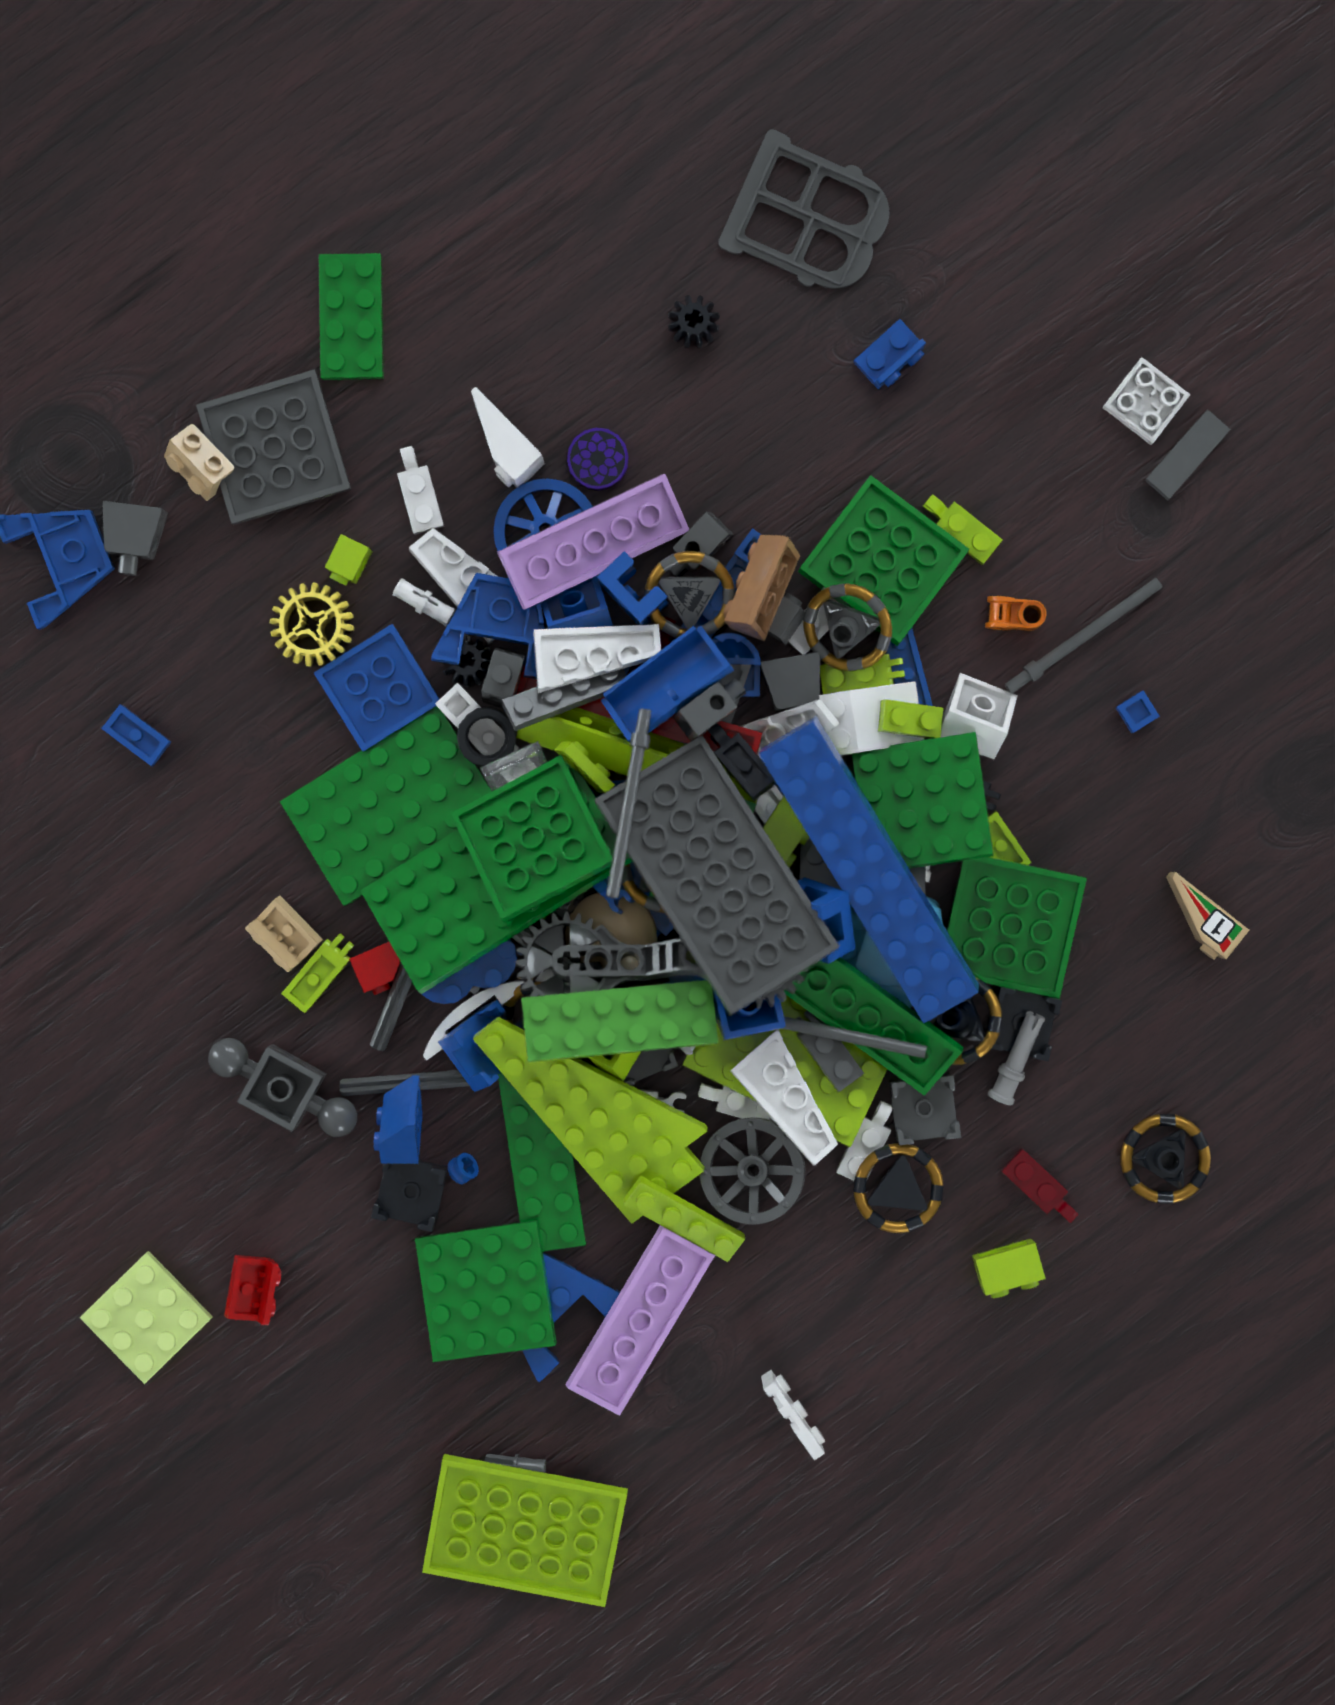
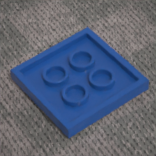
M393 624L314 672V675L362 752L435 708V703L440 699Z

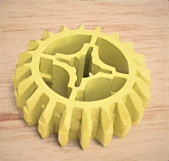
M314 582L311 585V591L308 592L307 586L302 583L299 586L301 594H297L293 588H290L288 592L292 598L289 601L284 596L279 597V601L285 605L283 609L277 606L273 607L272 611L280 614L279 619L271 618L270 623L278 625L279 629L272 630L270 633L273 637H282L275 643V646L283 648L287 645L283 652L286 658L296 652L293 660L294 663L300 664L305 656L306 666L311 667L314 657H316L318 665L323 666L325 665L324 655H327L333 661L336 659L332 652L334 649L342 654L345 652L344 647L339 645L341 640L351 643L352 639L344 635V631H354V626L345 624V621L351 620L354 616L351 612L342 613V611L348 608L349 604L347 601L337 604L341 598L339 592H335L329 597L331 588L325 585L321 593H319V585ZM319 600L329 604L331 608L326 611L322 610L318 613H312L304 602ZM297 608L300 616L299 623L289 633V618L293 610ZM306 615L315 621L319 620V624H316L318 626L316 631L319 636L312 630L305 629V625H308L306 623L308 620ZM336 616V630L332 639L328 642L324 633L325 627ZM311 636L319 644L320 648L313 650L302 649L294 641Z

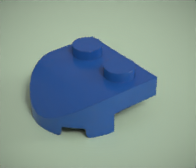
M724 633L715 636L712 639L730 665H751L744 685L746 694L742 697L759 698L761 660L758 650L746 637L739 634Z

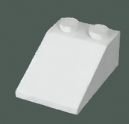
M475 387L471 393L496 465L494 471L508 488L512 484L518 488L526 483L545 464L543 456Z
M916 682L819 695V699L822 700L840 723L828 733L840 756L886 749L890 745L924 740L921 737L878 731L881 700L888 699L919 704Z

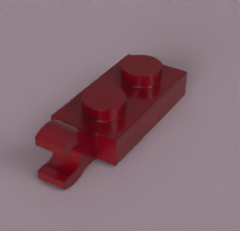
M1022 1148L1002 1168L1001 1172L1046 1214L1055 1208L1070 1223L1079 1215L1062 1199L1068 1191Z

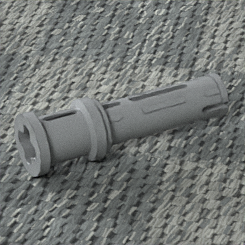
M1032 1011L1026 1012L1025 1019L1007 1061L999 1065L997 1070L999 1072L993 1089L988 1091L989 1097L1006 1105H1013L1015 1101L1013 1096L1017 1086L1025 1078L1023 1068L1041 1026L1045 1021L1043 1016L1037 1013L1034 1016Z

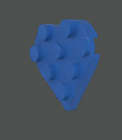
M510 938L422 995L432 1002L448 1004L456 1003L465 997L473 986L481 988L498 987L508 980L515 970L518 959L515 944Z

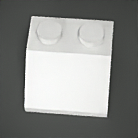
M960 673L943 714L941 737L976 732L979 755L995 759L1008 734L1018 695L1011 694L1008 691Z

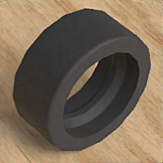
M490 707L476 708L467 714L459 724L457 732L458 747L464 757L473 764L483 767L496 766L507 760L513 752L516 743V733L508 716L500 710ZM488 718L495 720L504 730V744L498 752L492 755L478 754L469 744V729L480 719Z

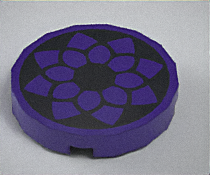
M592 428L584 430L574 438L568 449L567 463L570 473L578 484L587 489L601 491L616 485L622 480L628 468L629 456L626 445L619 435L609 429Z

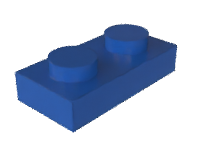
M119 704L101 728L150 766L156 764L172 742L122 704Z

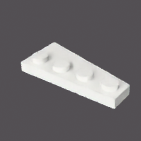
M433 528L409 547L412 555L457 607L476 573L496 576L489 571L488 567L481 562L478 563L467 555L463 549ZM483 637L488 642V644H490L494 640L491 638Z
M659 624L535 629L533 636L538 693L646 662L661 650Z

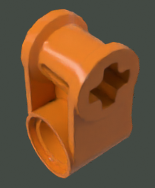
M1005 596L987 597V602L990 603L989 621L985 623V628L1032 631L1039 628L1046 619V609L1039 601L1015 599ZM1001 607V617L999 619V610ZM1034 608L1039 613L1038 622L1031 624L1025 621L1023 618L1024 609Z

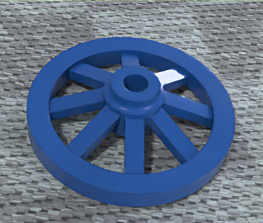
M537 479L526 482L515 488L504 499L498 509L494 522V540L497 551L508 547L505 538L506 525L531 532L515 542L517 543L540 532L541 527L544 525L551 527L593 506L580 490L566 482L556 479ZM553 491L546 514H542L532 495L533 493ZM563 495L572 499L580 507V509L558 519L555 518ZM523 498L534 517L533 521L509 515L514 506Z

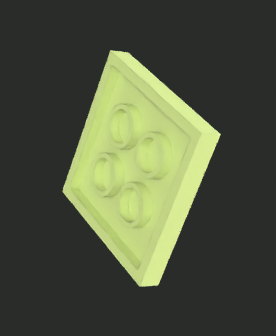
M149 1251L80 1317L144 1384L213 1318Z

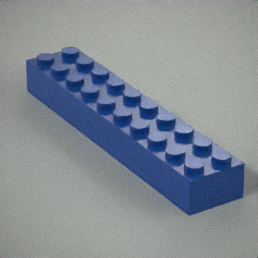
M817 716L764 746L759 752L760 757L840 888L848 892L851 906L922 1022L925 1023L979 993L978 981Z

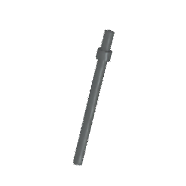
M1154 578L1036 662L1032 660L1023 667L1024 671L1004 684L1006 689L1012 694L1029 681L1035 682L1044 675L1043 672L1162 589L1163 586L1160 581Z
M639 709L635 733L631 734L629 746L632 747L606 893V896L610 898H619L644 752L649 748L650 742L648 729L652 711L648 709Z
M785 1016L786 1027L781 1028L925 1058L927 1050L925 1045Z

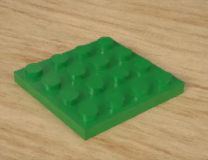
M870 475L799 568L798 572L821 590L831 585L846 583L861 586L876 594L889 612L892 622L891 642L898 646L970 549ZM849 595L833 598L840 604L878 617L862 599ZM881 626L875 629L879 633L881 632Z
M976 732L890 745L886 749L852 754L855 780L909 869L994 856Z
M562 755L450 813L503 922L520 915L612 865L613 856Z
M993 857L962 861L946 930L973 975L984 983L1060 999L1087 878Z
M538 1220L415 1238L433 1362L550 1347L557 1344Z

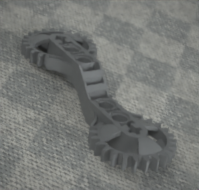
M565 912L563 920L560 921L555 913H553L552 923L550 924L543 918L540 919L541 929L538 930L531 926L530 932L533 937H522V942L527 948H517V954L524 957V959L516 961V967L524 968L523 971L517 974V978L520 980L527 979V982L522 986V990L528 991L532 989L533 992L530 997L564 994V981L570 982V993L615 989L618 985L627 981H648L677 975H696L707 980L698 964H692L686 959V953L689 950L681 938L651 944L628 945L614 938L603 925L593 929L592 918L585 924L581 923L580 913L577 914L574 921L570 920L568 912ZM563 926H570V945L563 946ZM595 942H599L600 945H591V944H593V943H595ZM535 943L539 947L551 953L552 956L538 948L533 947V944ZM580 956H585V970H580V964H571L569 970H564L563 964H558L563 962L564 957H570V962L580 963ZM601 956L607 961V966L602 970H595L590 966V960L593 957ZM626 956H633L637 959L639 965L633 970H627L622 966L621 960ZM552 968L555 976L538 985L533 983V978ZM797 974L755 1000L757 1009H760L762 1001L765 999L768 1005L773 1007L775 996L784 1002L786 1000L784 991L786 990L794 994L796 988L792 982L802 984L804 978Z

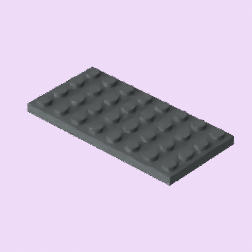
M702 735L641 771L627 854L730 1016L839 949L838 943L823 920L818 917L817 911L812 909L810 900ZM626 781L594 799V803L616 837Z

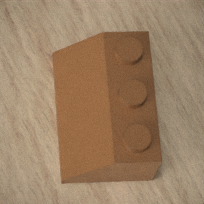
M760 535L758 542H754L750 547L747 568L745 572L742 571L736 581L737 591L734 599L728 601L724 610V622L730 629L765 641L800 558V554L788 537Z

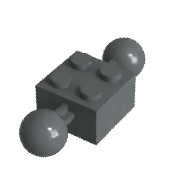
M223 1038L211 1047L208 1054V1062L211 1069L217 1075L231 1078L240 1074L249 1079L237 1102L293 1132L298 1128L307 1111L317 1116L318 1124L322 1131L332 1137L345 1136L356 1126L357 1111L349 1100L334 1097L326 1101L316 1095L327 1073L274 1044L266 1048L259 1063L248 1058L246 1047L237 1039Z

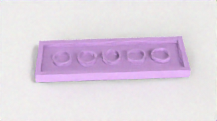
M661 474L508 546L497 553L522 608L527 609L600 574L624 551L631 558H634L688 532L690 529L666 475Z
M660 1225L565 1384L567 1388L620 1416L715 1255Z

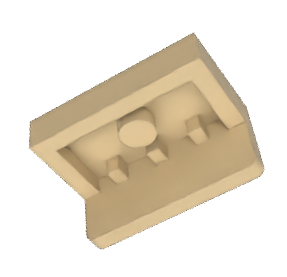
M190 424L170 439L164 455L169 467L173 471L179 472L188 481L191 490L198 495L200 494L206 501L216 495L221 480L234 470V465L194 424Z
M281 896L275 898L245 928L252 939L261 945L273 957L274 962L287 972H290L299 965L323 940Z

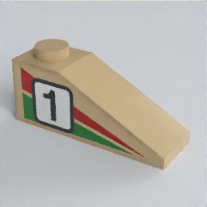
M1169 872L1166 878L1195 939L1202 944L1199 949L1213 960L1216 957L1227 959L1248 933L1249 929L1178 873Z

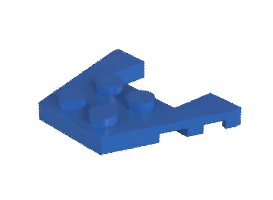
M91 510L0 515V537L3 543L7 544L30 534H35L56 588V592L27 603L38 630L48 626L115 570L110 554L105 552L104 539L94 513Z
M476 573L435 647L431 661L459 665L464 634L528 645L523 677L537 679L533 633L535 629H544L541 602L523 609L508 578Z
M543 1252L553 1323L582 1295L606 1317L621 1291L614 1290L593 1277L591 1278L577 1271L574 1267ZM547 1347L522 1350L538 1382L545 1378L560 1362Z

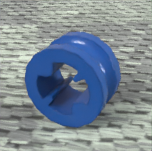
M461 1153L449 1161L448 1172L456 1183L465 1184L478 1175L479 1167L473 1156L468 1153Z

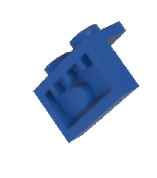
M899 319L863 351L853 363L877 389L884 384L890 387L901 377L900 369L907 363L912 367L925 355L922 350L926 342L923 338L919 340L904 322Z

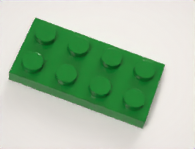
M381 253L319 254L320 378L322 380L384 379Z

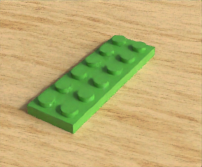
M707 980L525 997L521 999L528 1063L718 1043L712 986Z

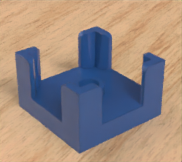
M624 551L597 576L600 586L637 625H648L652 621L650 615L656 609H659L661 613L669 605L667 601L668 596L656 586L642 600L637 601L640 598L638 594L628 584L625 587L623 586L636 573V569L633 567V559Z
M806 877L798 880L797 882L811 902L812 909L817 911L818 917L823 920L839 945L838 950L820 961L829 964L855 950L848 892Z
M498 1000L479 1008L438 1041L474 1092L490 1086L500 1078L498 1076L501 1073L500 1070L473 1040L476 1033L495 1020L496 1017L505 1013Z

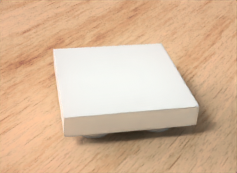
M1141 357L1102 408L1152 445L1191 394Z

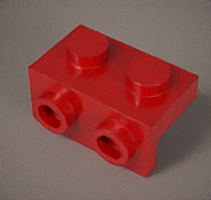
M235 1255L224 1316L227 1319L258 1321L261 1325H269L270 1317L274 1316L276 1310V1301L274 1299L275 1287L279 1286L281 1280L279 1264L271 1258Z

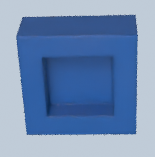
M1144 690L1115 707L1131 733L1136 732L1160 717Z

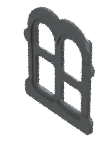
M771 129L765 135L719 238L718 245L722 250L731 254L739 255L745 252L797 276L798 282L803 286L811 287L817 284L831 289L844 288L857 282L868 270L873 256L872 245L884 234L889 221V204L882 189L869 178L862 176L863 173L859 167L849 165L844 168L791 144V140L787 135ZM779 157H786L808 167L811 171L802 195L796 202L787 200L766 189L768 178ZM824 177H831L864 194L869 208L867 215L861 222L854 225L841 224L811 209L813 198ZM764 203L803 221L804 228L791 254L787 255L745 235V230L757 204ZM819 229L838 236L847 246V260L836 271H823L808 265L804 261V256L812 238Z

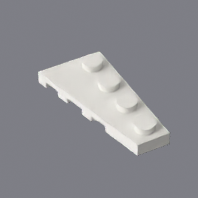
M777 1029L730 1072L814 1166L834 1149L838 1143L820 1109L817 1107L806 1082H804L791 1053H789Z

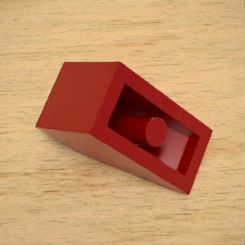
M390 942L349 959L363 992L366 993L372 990L374 995L391 988L389 982L395 979L401 964Z

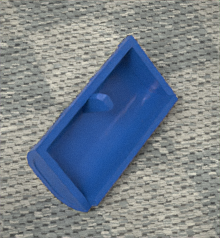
M701 625L698 628L693 626L604 692V698L601 702L630 743L631 734L635 733L639 709L652 711L648 729L649 734L685 705L733 672L734 669Z

